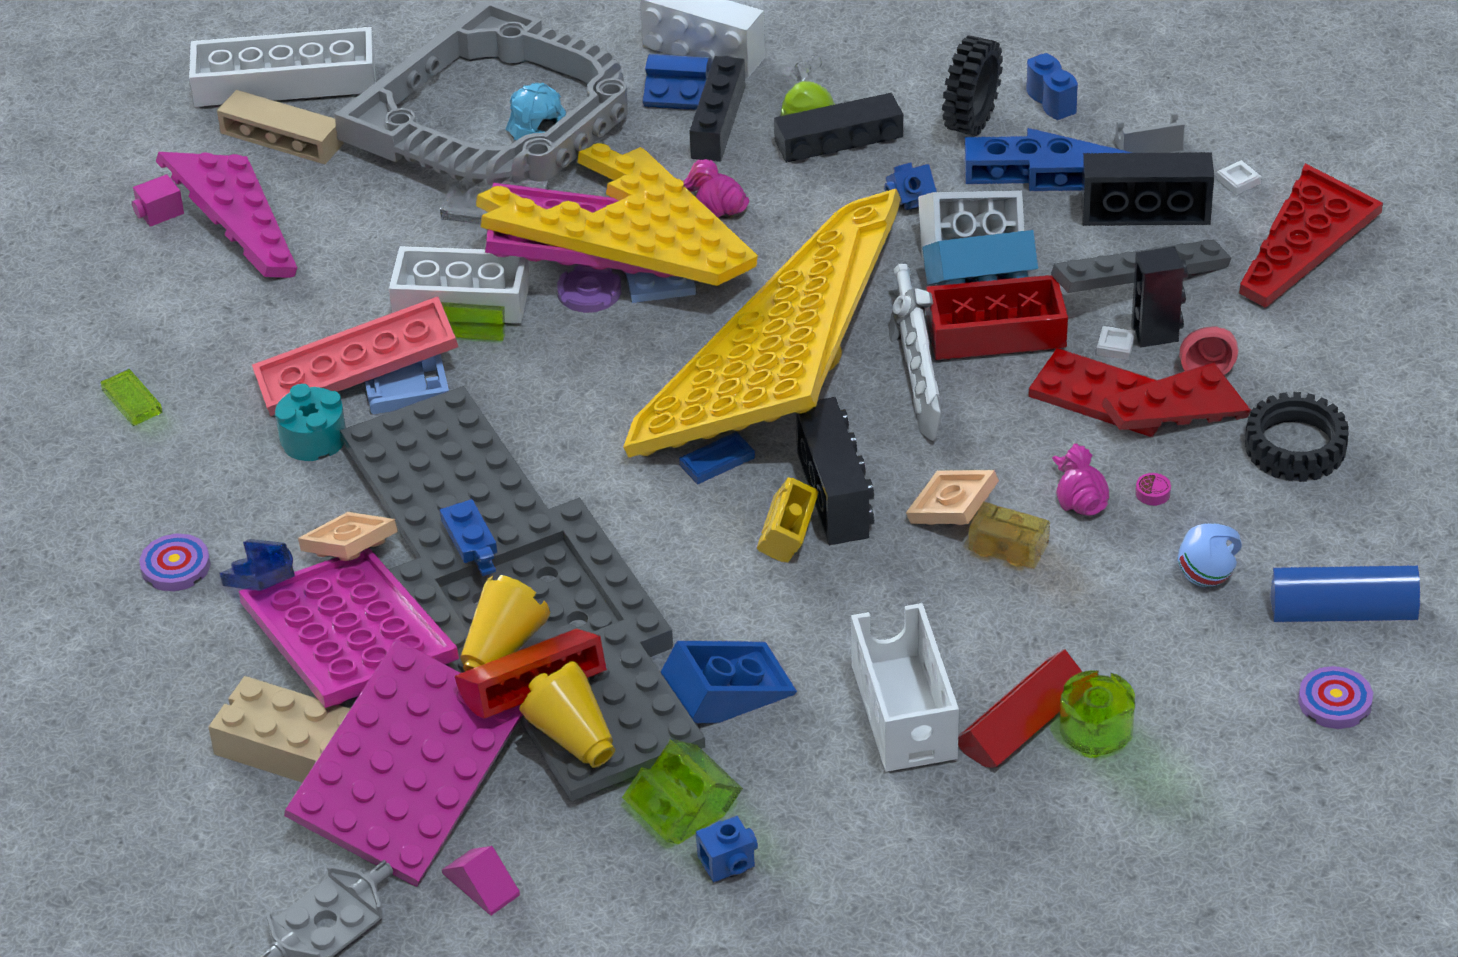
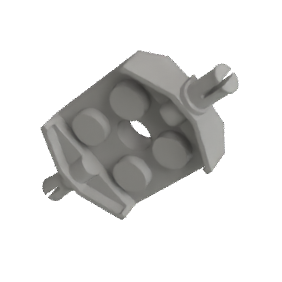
M383 860L368 873L329 865L327 867L329 877L276 918L272 919L271 913H266L273 943L259 957H333L383 918L381 903L377 894V884L393 874L391 865ZM323 919H333L336 921L329 928L316 926Z

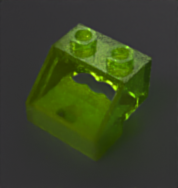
M670 739L651 769L641 767L622 798L666 842L680 844L695 835L696 831L706 828L723 818L743 788L698 745ZM679 779H680L688 788L681 786V784H680V782H679ZM691 791L697 796V798H694L691 795ZM657 814L666 815L668 818L664 822Z

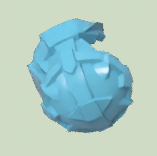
M544 83L523 85L521 89L515 91L511 96V114L505 130L509 131L516 141L528 134L545 133L537 129L543 119L552 120L556 124L566 116V110L561 105L560 94Z

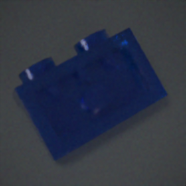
M255 539L243 542L247 558L232 562V568L219 573L223 586L262 591L295 576L292 566L293 556L286 543Z

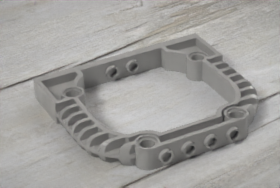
M483 0L336 112L337 139L394 162L405 156L408 162L417 163L419 161L422 167L426 169L434 167L437 173L442 175L449 173L450 177L455 180H462L466 177V181L472 184H479L484 179H486L489 185H493V183L501 184L510 176H512L514 183L528 179L543 182L553 178L578 157L579 151L589 148L628 114L627 85L624 82L619 62L616 59H612V55L608 51H600L597 45L591 43L586 46L585 42L578 38L571 41L569 35L564 33L556 35L555 30L550 28L542 30L540 19ZM459 56L467 59L499 57L500 60L507 63H518L528 60L578 78L588 84V98L545 133L525 135L510 146H482L462 141L416 123V115L412 110L397 108L396 106Z

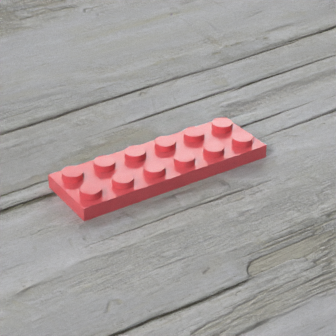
M437 296L252 364L271 417L275 415L278 402L290 393V389L296 384H307L309 387H320L338 392L459 346L440 299Z

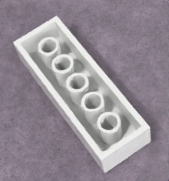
M364 27L191 41L189 79L194 107L222 105L236 90L273 101L361 94L376 83L372 28Z

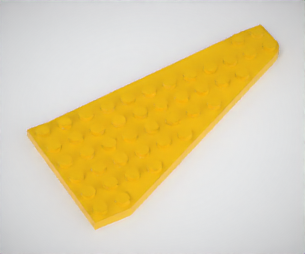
M897 189L855 200L836 211L633 418L623 446L628 458L637 455L648 456L659 449L670 446L673 448L681 447L688 441L699 438L710 439L721 432L732 429L735 431L743 430L750 424L761 421L772 422L783 415L794 412L805 413L816 407L821 387L897 215L901 201Z

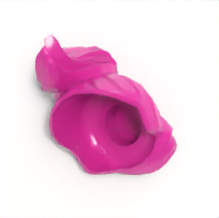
M697 160L691 167L687 178L683 181L684 187L690 192L698 191L696 198L717 218L724 214L734 215L741 213L749 203V198L746 197L742 187L733 178L718 173L717 165L712 160Z
M1075 443L1065 456L1052 457L1053 461L1058 465V469L1065 472L1056 490L1060 506L1065 511L1075 510L1076 513L1082 515H1096L1108 505V484L1100 471L1089 465L1092 458L1090 450L1086 449L1085 446H1079Z

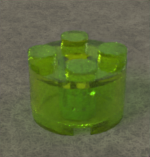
M1099 670L1084 671L1071 677L1064 685V691L1060 700V733L1068 745L1080 751L1083 756L1088 758H1096L1100 755L1116 752L1133 738L1135 692L1127 680L1114 673H1111L1109 677L1098 675Z

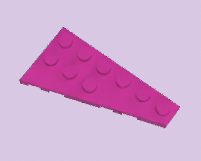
M158 151L156 163L161 168L167 167L172 172L171 179L176 184H183L190 191L188 197L215 225L221 224L226 229L225 236L231 242L237 241L244 248L243 255L264 277H295L297 271L296 263L247 156L238 154L213 155L207 152L195 154Z

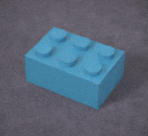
M1033 230L941 240L922 247L927 285L937 284L939 286L966 283V281H969V283L997 280V277H1000V280L1029 277L1028 272L1038 269Z

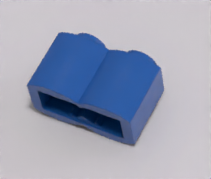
M1048 53L1027 59L1026 90L1028 95L1033 100L1041 103L1045 113L1053 119L1060 120L1076 114L1078 91L1076 78L1071 73L1063 70L1060 62Z

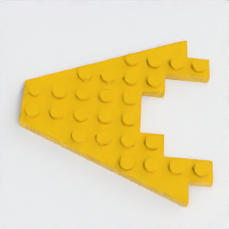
M601 143L593 144L591 147L579 151L577 163L614 180L607 183L606 195L619 200L593 213L581 208L578 203L572 201H564L550 209H544L536 205L533 200L522 198L503 186H494L487 191L477 194L476 206L488 212L483 214L480 227L715 286L729 281L755 268L757 265L758 255L686 189L682 180L670 174L641 147L623 155L611 150L608 145Z

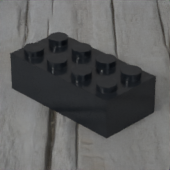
M1212 152L1083 153L1081 191L1083 226L1211 225L1214 189Z
M836 397L819 399L816 407L805 413H796L797 455L807 484L819 492L815 507L829 546L868 539L869 525L874 524V513L871 504H869V500L874 499L873 484L871 479H865L864 477L866 469L863 456L856 455L857 442L854 432L848 433L849 421L845 409L840 410Z

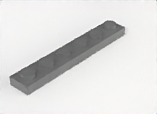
M1214 239L1173 245L1180 259L1186 261L1188 274L1229 267L1230 255ZM1173 246L1154 247L1140 251H1127L1120 254L1054 263L1051 275L1067 293L1134 283L1136 252Z

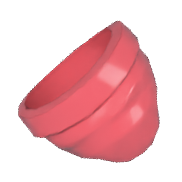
M1212 326L1197 329L1190 333L1180 346L1182 367L1184 371H1188L1214 362L1225 375L1236 363L1239 351L1238 344L1234 335L1224 328Z

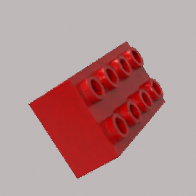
M1052 275L926 287V291L932 294L933 305L926 308V319L935 360L1067 347L1068 315L1060 285Z

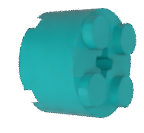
M296 384L290 389V393L278 402L275 409L280 444L288 456L301 461L319 460V456L326 454L332 456L344 446L340 430L345 429L346 424L343 405L338 392L320 387H309L307 384Z

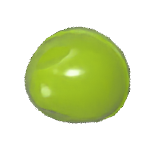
M802 81L795 84L785 95L782 102L781 116L835 104L827 89L811 81Z

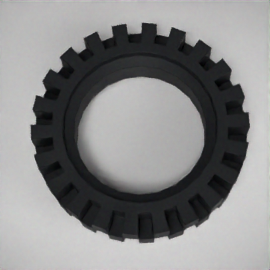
M968 35L962 40V44L958 45L957 54L954 53L952 57L953 65H950L948 69L950 73L949 79L946 78L945 81L947 90L943 92V99L946 100L942 104V110L944 111L942 117L945 120L944 125L948 130L977 136V134L981 133V129L985 128L986 121L990 120V111L993 112L995 108L994 99H997L999 94L996 92L997 87L1001 85L999 76L1003 70V67L1000 66L1003 62V56H1001L1002 48L999 42Z

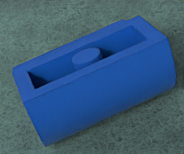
M649 54L645 67L644 107L697 110L712 65L711 58Z

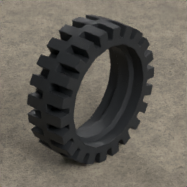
M1287 392L1279 394V399L1272 395L1267 397L1266 402L1261 400L1257 403V407H1253L1250 416H1248L1245 433L1246 453L1248 457H1251V462L1255 466L1260 464V470L1264 473L1272 470V477L1279 479L1281 474H1284L1285 481L1292 482L1294 476L1299 477V482H1307L1309 475L1313 480L1321 479L1322 473L1325 476L1332 474L1333 468L1337 470L1345 459L1349 435L1348 421H1345L1343 412H1338V407L1335 404L1328 406V400L1322 397L1315 401L1314 394L1308 393L1306 398H1301V392H1293V397H1289ZM1303 422L1316 426L1325 432L1330 438V442L1319 449L1307 452L1289 451L1277 447L1268 441L1263 433L1275 424Z

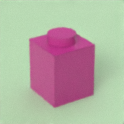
M168 174L133 187L135 200L132 201L133 210L139 219L143 217L150 227L184 214L181 192Z

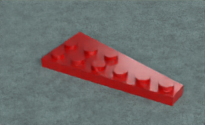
M1305 163L1299 180L1295 181L1292 193L1283 203L1270 228L1267 239L1263 240L1257 258L1252 261L1242 279L1239 294L1266 308L1380 215L1383 202Z

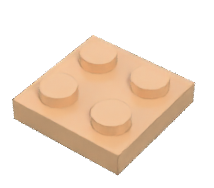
M995 470L936 471L906 512L910 524H968L999 482Z
M346 512L299 537L298 541L301 551L316 553L318 557L334 556L339 557L342 561H348L359 557L360 552L369 547L383 544L385 538L398 531L395 519Z

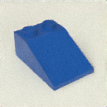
M677 641L661 670V674L695 723H720L793 696L797 692L766 642Z

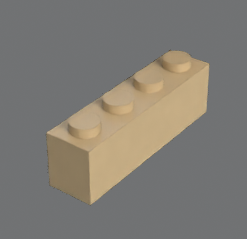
M236 90L217 110L221 134L321 164H326L344 144L343 141L337 139L334 118Z

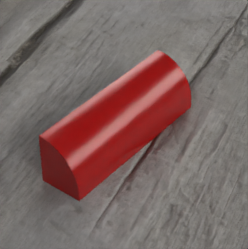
M576 628L454 677L466 705L474 714L485 719L522 704L531 692L529 689L530 682L542 673H546L549 676L572 661L577 663L587 678L606 671L607 668L601 637Z
M1063 649L1047 658L958 735V747L965 755L982 766L989 768L997 767L1092 683L1066 649Z

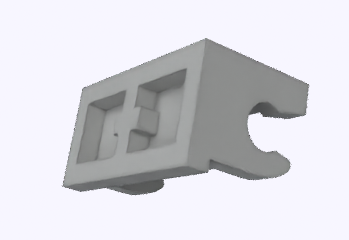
M1178 112L1171 113L1170 124L1132 130L1124 128V121H1119L1116 123L1114 141L1118 149L1132 153L1183 150L1185 124L1183 119L1178 120Z

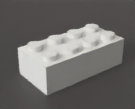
M640 0L643 47L670 55L710 57L712 62L714 56L743 58L745 60V77L747 78L765 59L764 10L729 0Z
M400 246L389 286L392 313L438 296L448 320L521 323L530 285L529 261L524 257H497L492 253H485L484 249Z

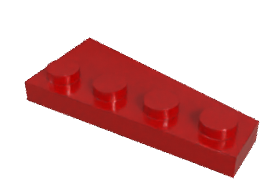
M1214 362L1106 396L1102 403V407L1119 430L1160 427L1162 422L1170 421L1177 423V425L1190 424L1193 419L1204 418L1208 422H1218L1227 416H1235L1236 420L1248 418L1251 409Z

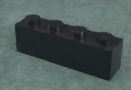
M714 56L689 130L691 159L722 161L745 90V60L743 58Z
M892 92L774 118L775 142L786 163L902 138L904 114Z

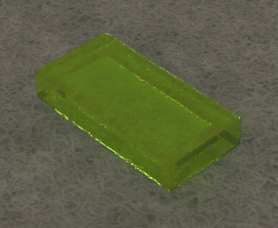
M441 302L456 338L504 340L505 306Z
M130 369L100 382L102 391L132 426L163 413L160 402Z

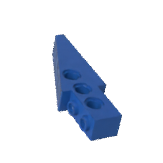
M1027 128V136L965 137L966 184L1028 183L1029 191L1082 190L1083 153L1132 152Z

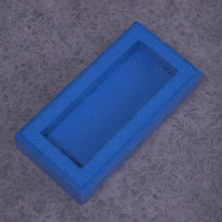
M736 431L680 457L679 465L698 485L754 459L755 450Z

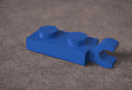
M473 499L439 509L441 521L463 562L467 563L475 560L482 576L496 572L491 559H494V554L498 553L497 544Z

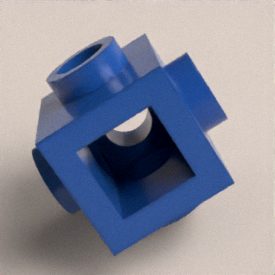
M912 163L899 165L893 168L895 173L885 177L887 182L884 184L885 192L897 189L901 198L899 206L904 205L905 210L919 207V196L937 192L929 164L914 168Z
M738 816L718 821L709 827L696 831L697 856L713 882L732 875L741 874L747 869L755 867L754 850L758 849L757 839L751 828L745 829Z

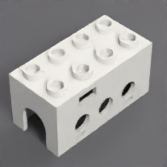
M923 603L905 606V625L903 630L897 636L886 640H879L870 635L869 612L851 615L852 668L885 772L958 759L959 708Z

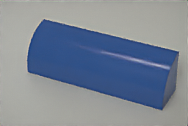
M1418 565L1273 568L1270 594L1274 622L1418 620L1420 610Z

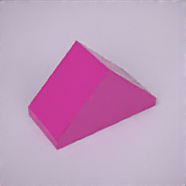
M493 846L470 849L442 869L443 875L490 916L520 896L519 889Z

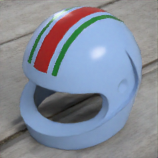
M1201 524L1191 528L1186 533L1178 553L1179 567L1188 581L1202 587H1214L1230 578L1237 564L1234 555L1242 547L1240 535L1235 529L1221 524ZM1227 540L1232 542L1229 546L1226 545Z

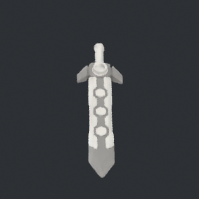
M898 264L894 268V273L897 277L900 296L897 297L893 304L889 327L890 341H896L901 335L919 431L934 441L940 425L942 409L924 318L926 308L933 305L932 294L918 288L913 290L910 280V268L907 264Z

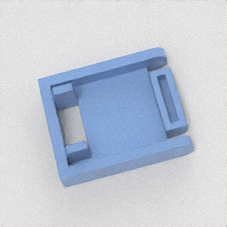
M441 354L365 381L372 414L395 411L449 391ZM437 371L438 376L426 378L425 381L424 372Z

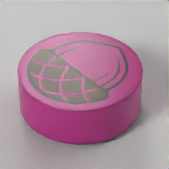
M1147 473L1138 478L1136 482V497L1139 501L1147 505L1157 506L1169 500L1171 483L1167 477L1158 473Z

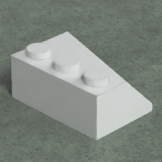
M1022 190L933 192L918 197L923 262L922 247L937 241L1024 231Z

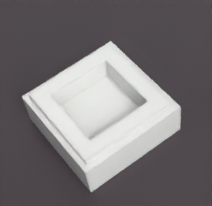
M1242 160L1217 171L1216 179L1235 195L1261 184V176Z
M1103 326L1096 355L1129 360L1135 340V331Z

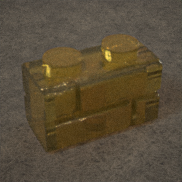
M983 501L969 527L968 550L975 551L983 557L992 556L1006 560L1017 567L1026 566L1035 569L1041 555H1043L1049 544L1050 521Z

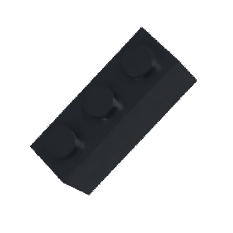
M1175 246L1136 252L1131 327L1135 331V337L1140 348L1179 342V329L1184 327L1181 304L1186 302L1183 279H1187L1188 270L1186 261L1180 259Z

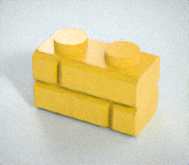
M788 477L781 488L773 496L761 532L762 535L757 545L759 552L781 562L788 563L803 543L819 493L817 489L794 478Z

